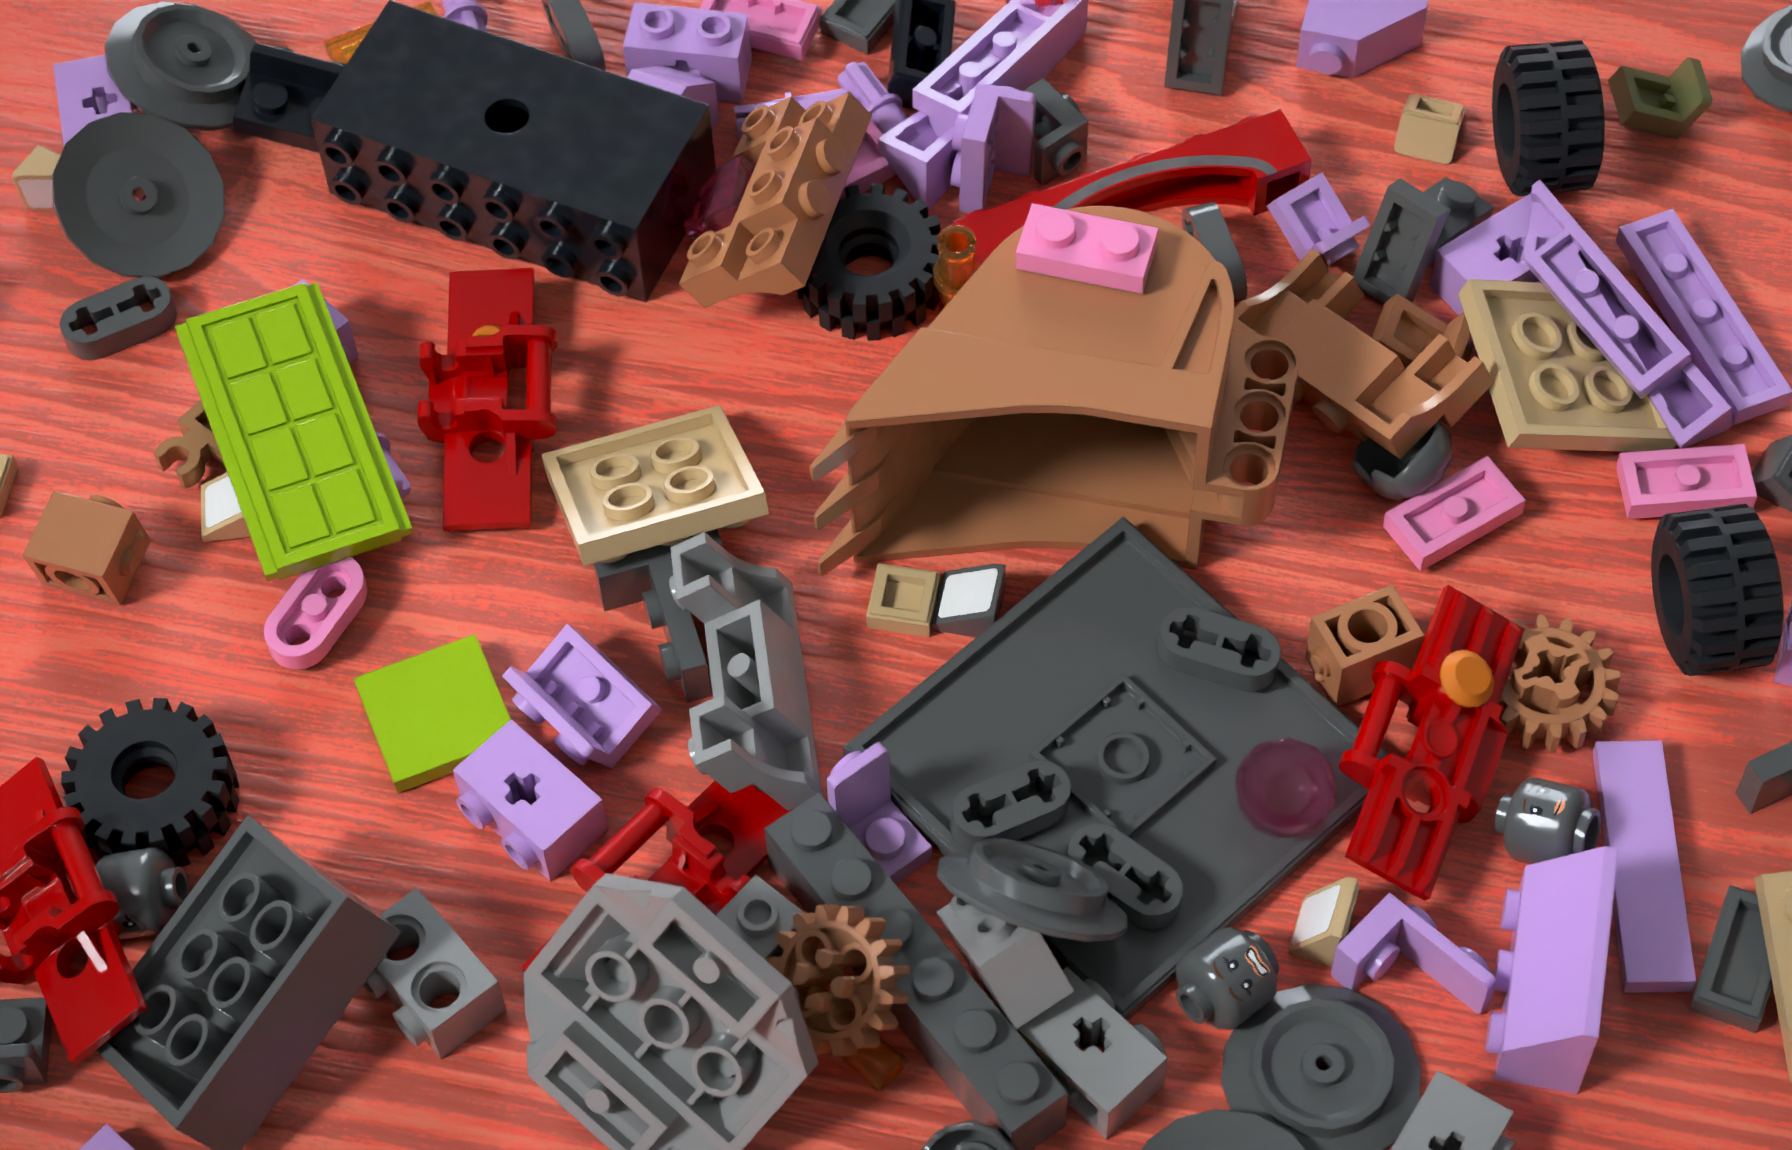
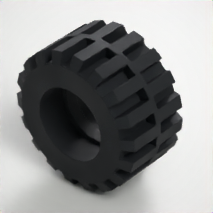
M1581 40L1506 46L1500 55L1494 73L1492 89L1493 134L1499 167L1513 195L1525 196L1530 194L1532 185L1538 180H1541L1551 193L1589 190L1597 179L1604 152V103L1596 64L1586 44Z
M1737 504L1671 513L1662 516V520L1658 523L1652 546V589L1663 640L1681 672L1685 675L1695 676L1771 664L1774 661L1775 654L1778 652L1783 630V591L1780 570L1772 541L1756 511L1747 504Z

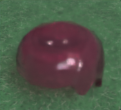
M1291 737L1266 741L1256 745L1241 762L1234 782L1238 811L1254 830L1274 839H1297L1312 833L1323 824L1336 801L1337 787L1331 764L1315 746Z

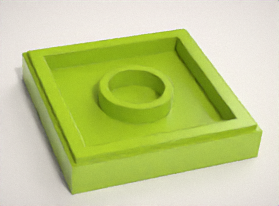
M476 634L353 678L397 794L452 774L455 767L511 720Z

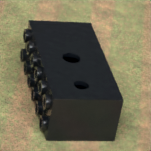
M388 0L310 118L329 193L335 195L341 201L350 205L361 204L385 212L397 221L403 223L414 222L440 231L444 236L452 240H466L490 248L504 258H519L545 267L557 276L564 278L574 277L600 286L612 295H627L647 302L717 180L709 104Z

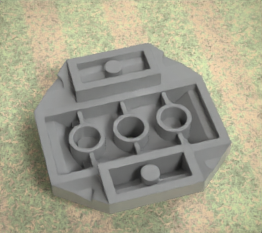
M606 873L591 887L523 973L525 1014L531 1040L527 1045L528 1076L610 1150H743L819 1063L801 1013L798 991L783 975L684 887Z

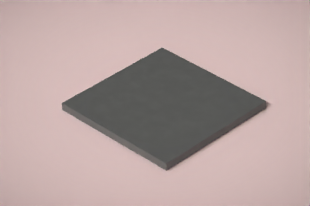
M1123 516L843 747V757L854 751L864 752L875 743L880 742L889 752L891 801L913 826L944 856L954 852H971L961 847L954 840L949 828L953 800L957 794L979 781L1025 762L1040 759L1051 761L1061 766L1068 774L1071 782L1068 808L1063 818L1053 826L1017 841L1038 845L1067 856L1068 842L1077 829L1090 823H1105L1116 828L1169 864L1181 878L1183 896L1176 918L1167 926L1156 930L1143 929L1127 920L1128 927L1126 933L1112 941L1084 942L1040 933L1061 969L1063 970L1068 967L1082 981L1092 979L1101 985L1112 998L1115 1010L1128 1021L1176 978L1177 962L1186 952L1217 929L1232 928L1361 812L1368 789L1347 777L1339 769L1342 754L1344 751L1352 749L1360 727L1281 657L1277 674L1272 683L1262 690L1253 692L1240 691L1178 672L1168 667L1160 659L1157 651L1160 623L1164 616L1174 608L1183 606L1198 607L1234 619L1238 618ZM1185 630L1183 636L1178 638V646L1190 649L1193 641H1196V633ZM1247 649L1245 655L1241 657V665L1253 668L1254 663L1258 660L1259 652ZM1381 747L1377 759L1380 760L1389 755V753ZM1036 784L1030 785L1027 798L1038 795L1044 803H1047L1051 800L1052 790L1041 792ZM977 809L970 810L968 823L979 820L984 828L991 827L993 814L982 816ZM1101 847L1095 853L1085 850L1084 863L1093 867L1098 861L1108 864L1109 851ZM1155 885L1149 891L1140 888L1139 901L1148 905L1154 899L1162 901L1164 893L1162 887Z

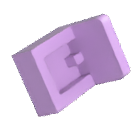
M1323 172L1267 205L1300 261L1313 249L1324 257L1328 265H1331L1358 249L1360 246L1354 237L1371 226L1365 215L1352 222Z

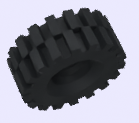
M871 184V193L860 194L858 185L845 187L846 197L838 201L806 285L796 290L799 300L803 299L804 310L810 318L819 313V323L824 329L831 332L836 324L841 325L842 337L854 340L857 330L867 331V341L881 340L880 330L890 328L893 337L905 333V321L910 320L916 327L926 320V307L934 311L940 302V291H944V234H941L940 222L936 215L928 217V205L919 198L912 205H909L908 192L896 188L893 196L885 195L884 185ZM865 256L881 257L893 264L885 272L876 275H860L846 268L853 260Z
M153 698L152 709L147 710L143 709L139 699L125 702L128 713L116 717L112 708L99 715L103 723L99 730L95 731L87 724L80 731L78 736L82 742L83 749L69 747L65 760L70 771L61 772V785L66 793L63 796L67 807H75L80 811L85 824L81 833L88 848L93 846L99 859L110 854L155 847L167 853L173 859L176 867L190 865L187 853L194 848H197L203 856L215 847L210 834L215 831L225 836L231 827L226 811L237 813L239 798L235 788H239L238 777L221 734H217L214 723L205 714L198 719L193 706L180 702L176 712H173L167 698ZM153 766H165L174 771L175 779L172 784L157 796L147 799H133L125 794V786L128 781L143 769Z

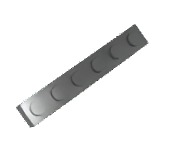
M820 792L764 828L769 866L807 913H815L816 905L839 904L840 908L842 906L864 907L865 918L882 917L887 921L885 930L881 935L882 939L901 940L903 946L892 956L894 964L910 966L911 974L897 979L896 989L906 993L909 996V1001L903 1004H892L890 1012L899 1022L898 1026L975 1121L999 1128L1018 1150H1033L1066 1126L1068 1092ZM867 962L860 967L851 968L860 976L865 971Z

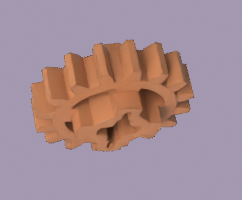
M1538 614L1535 628L1528 629L1519 619L1513 620L1512 622L1525 628L1514 659L1517 668L1513 670L1511 679L1506 681L1499 701V705L1503 707L1500 714L1501 721L1508 729V735L1514 730L1523 733L1521 744L1522 748L1525 749L1531 747L1535 738L1544 739L1549 753H1556L1560 738L1565 737L1576 749L1582 747L1587 730L1600 735L1603 732L1607 717L1613 716L1619 694L1616 691L1621 674L1618 670L1609 669L1613 656L1611 648L1595 651L1592 646L1596 632L1591 629L1579 637L1571 633L1573 624L1572 619L1565 618L1562 621L1559 629L1550 628L1545 614ZM1588 685L1590 696L1580 705L1578 698L1581 695L1582 688Z

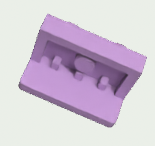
M978 82L969 114H958L952 138V149L960 150L955 156L951 175V186L960 188L959 212L969 214L975 210L985 208L995 171L1021 176L1030 175L1033 163L1036 95L1034 93L1021 91L1009 86H995Z
M568 623L527 672L510 666L502 676L517 691V694L512 698L515 705L540 724L547 720L559 732L558 736L554 739L556 745L581 765H584L590 759L613 768L662 711V708L578 628Z

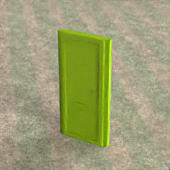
M318 282L309 285L305 283L188 318L186 323L175 326L179 342L266 581L276 578L282 580L401 541V537L413 534L410 520Z

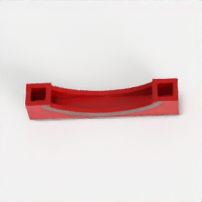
M1281 109L1260 116H1249L1237 124L1205 135L1197 134L1191 136L1182 143L1153 153H1141L1127 162L1098 172L1090 171L1083 173L1074 180L1045 190L1028 192L1021 198L990 209L975 210L964 218L953 221V258L967 282L1007 237L1025 225L1032 203L1064 210L1087 206H1114L1151 212L1170 207L1215 202L1216 204L1249 207L1252 214L1257 215L1269 211L1267 205L1310 179L1312 159Z

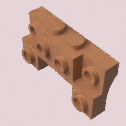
M850 92L828 102L818 101L807 110L792 96L772 106L761 105L754 109L742 123L741 131L743 134L733 155L752 175L731 226L715 233L707 231L693 242L687 253L689 261L679 285L704 308L740 294L772 293L786 295L804 287L872 114Z
M1311 249L1277 284L1255 297L1241 301L1234 308L1232 331L1274 337L1290 344L1295 349L1299 359L1294 403H1298L1303 398L1312 405L1315 415L1334 432L1339 433L1345 428L1364 442L1371 438L1393 455L1402 459L1438 420L1452 427L1494 382L1483 361L1474 356L1469 362H1466L1455 354L1449 340L1440 333L1405 369L1397 354L1344 319L1361 302L1364 295L1352 275L1345 271L1341 277H1338L1329 271L1322 256Z

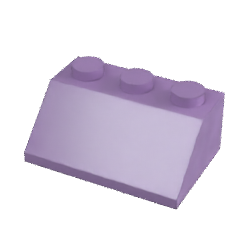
M1603 846L1526 865L1519 889H1506L1500 929L1512 931L1510 951L1498 950L1494 977L1496 978L1494 990L1505 992L1502 1013L1491 1011L1485 1041V1052L1497 1054L1494 1080L1572 1094L1578 1093L1599 1036L1618 848Z

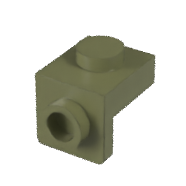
M1687 57L1669 77L1621 65L1608 79L1621 126L1678 139L1712 103L1711 93L1699 59Z

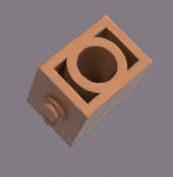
M53 490L22 556L41 584L121 605L151 540L135 513L124 509L114 500L100 495H91L88 500Z
M1391 584L1311 617L1305 658L1315 673V679L1321 683L1332 703L1339 707L1373 693L1376 684L1372 680V674L1378 662L1393 661L1413 670L1423 643L1424 634L1394 585Z

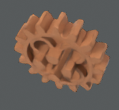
M839 904L816 905L815 913H797L793 916L796 931H778L775 936L778 944L784 949L782 956L766 957V961L798 991L801 1013L815 1054L833 1053L834 1057L857 1055L858 1048H876L881 1044L877 1030L896 1029L899 1025L896 1017L890 1012L892 1004H903L909 1001V996L906 993L896 989L897 979L911 974L910 966L894 964L892 956L903 946L901 940L882 939L881 935L885 930L887 921L882 917L865 918L864 907L842 906L840 908ZM821 940L824 943L825 949H818ZM867 962L866 969L860 976H843L841 968L860 967ZM830 984V993H815L807 997L808 990L812 985ZM856 1010V1015L852 1021L848 1011Z

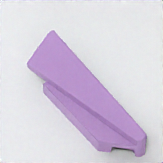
M1011 0L913 89V108L919 111L883 134L878 139V149L915 201L918 198L928 205L929 211L951 187L953 164L957 152L960 151L952 149L956 119L959 113L969 114L978 82L995 86H1009L1025 91L1026 88L1042 78L1045 79L1085 33L1087 28L1088 0H1068L1062 5L1036 7L1035 0Z
M1538 180L1534 183L1531 191L1532 204L1528 233L1525 235L1523 249L1524 263L1639 398L1642 399L1646 395L1649 397L1680 449L1730 429L1733 426L1732 407L1691 361V353L1542 181Z

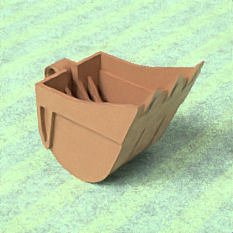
M1087 206L1067 209L1069 211L1158 228V245L1143 294L1016 269V249L1024 228L1023 226L1007 237L990 254L928 328L921 327L849 410L843 426L811 464V479L815 482L848 461V473L814 514L815 528L820 530L851 509V520L818 560V573L824 576L852 556L854 557V563H866L1017 548L1083 550L1123 516L1178 566L1197 570L1207 520L1240 526H1252L1268 518L1274 508L1294 404L1299 368L1298 355L1295 349L1284 340L1232 331L1234 294L1225 266L1216 261L1197 239L1167 220L1143 211L1114 206ZM1251 430H1261L1264 432H1254ZM1240 482H1250V483H1253V484H1256V485H1254V486H1245V485H1242V484H1239V483H1240Z

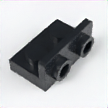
M254 43L250 52L249 75L233 115V131L319 153L310 118L346 64L337 61L329 62L295 53L285 47H272L261 43Z

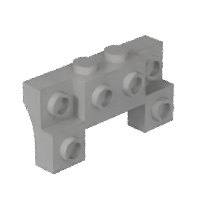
M705 532L670 547L673 575L669 579L670 590L675 602L683 611H690L704 623L713 699L689 709L692 737L688 740V750L693 764L700 773L709 775L730 793L753 784L759 792H765L787 811L796 808L819 792L822 795L792 582L777 568L756 565L733 556Z

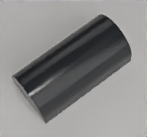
M896 0L887 92L898 95L903 102L902 107L916 110L913 108V89L952 53L956 1Z

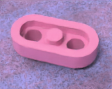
M349 557L299 575L269 615L264 625V638L271 657L279 665L289 669H305L319 663L328 654L367 598V584L362 568L357 561ZM340 589L345 591L339 597H327L334 590ZM298 638H309V640L303 644L291 645V643Z

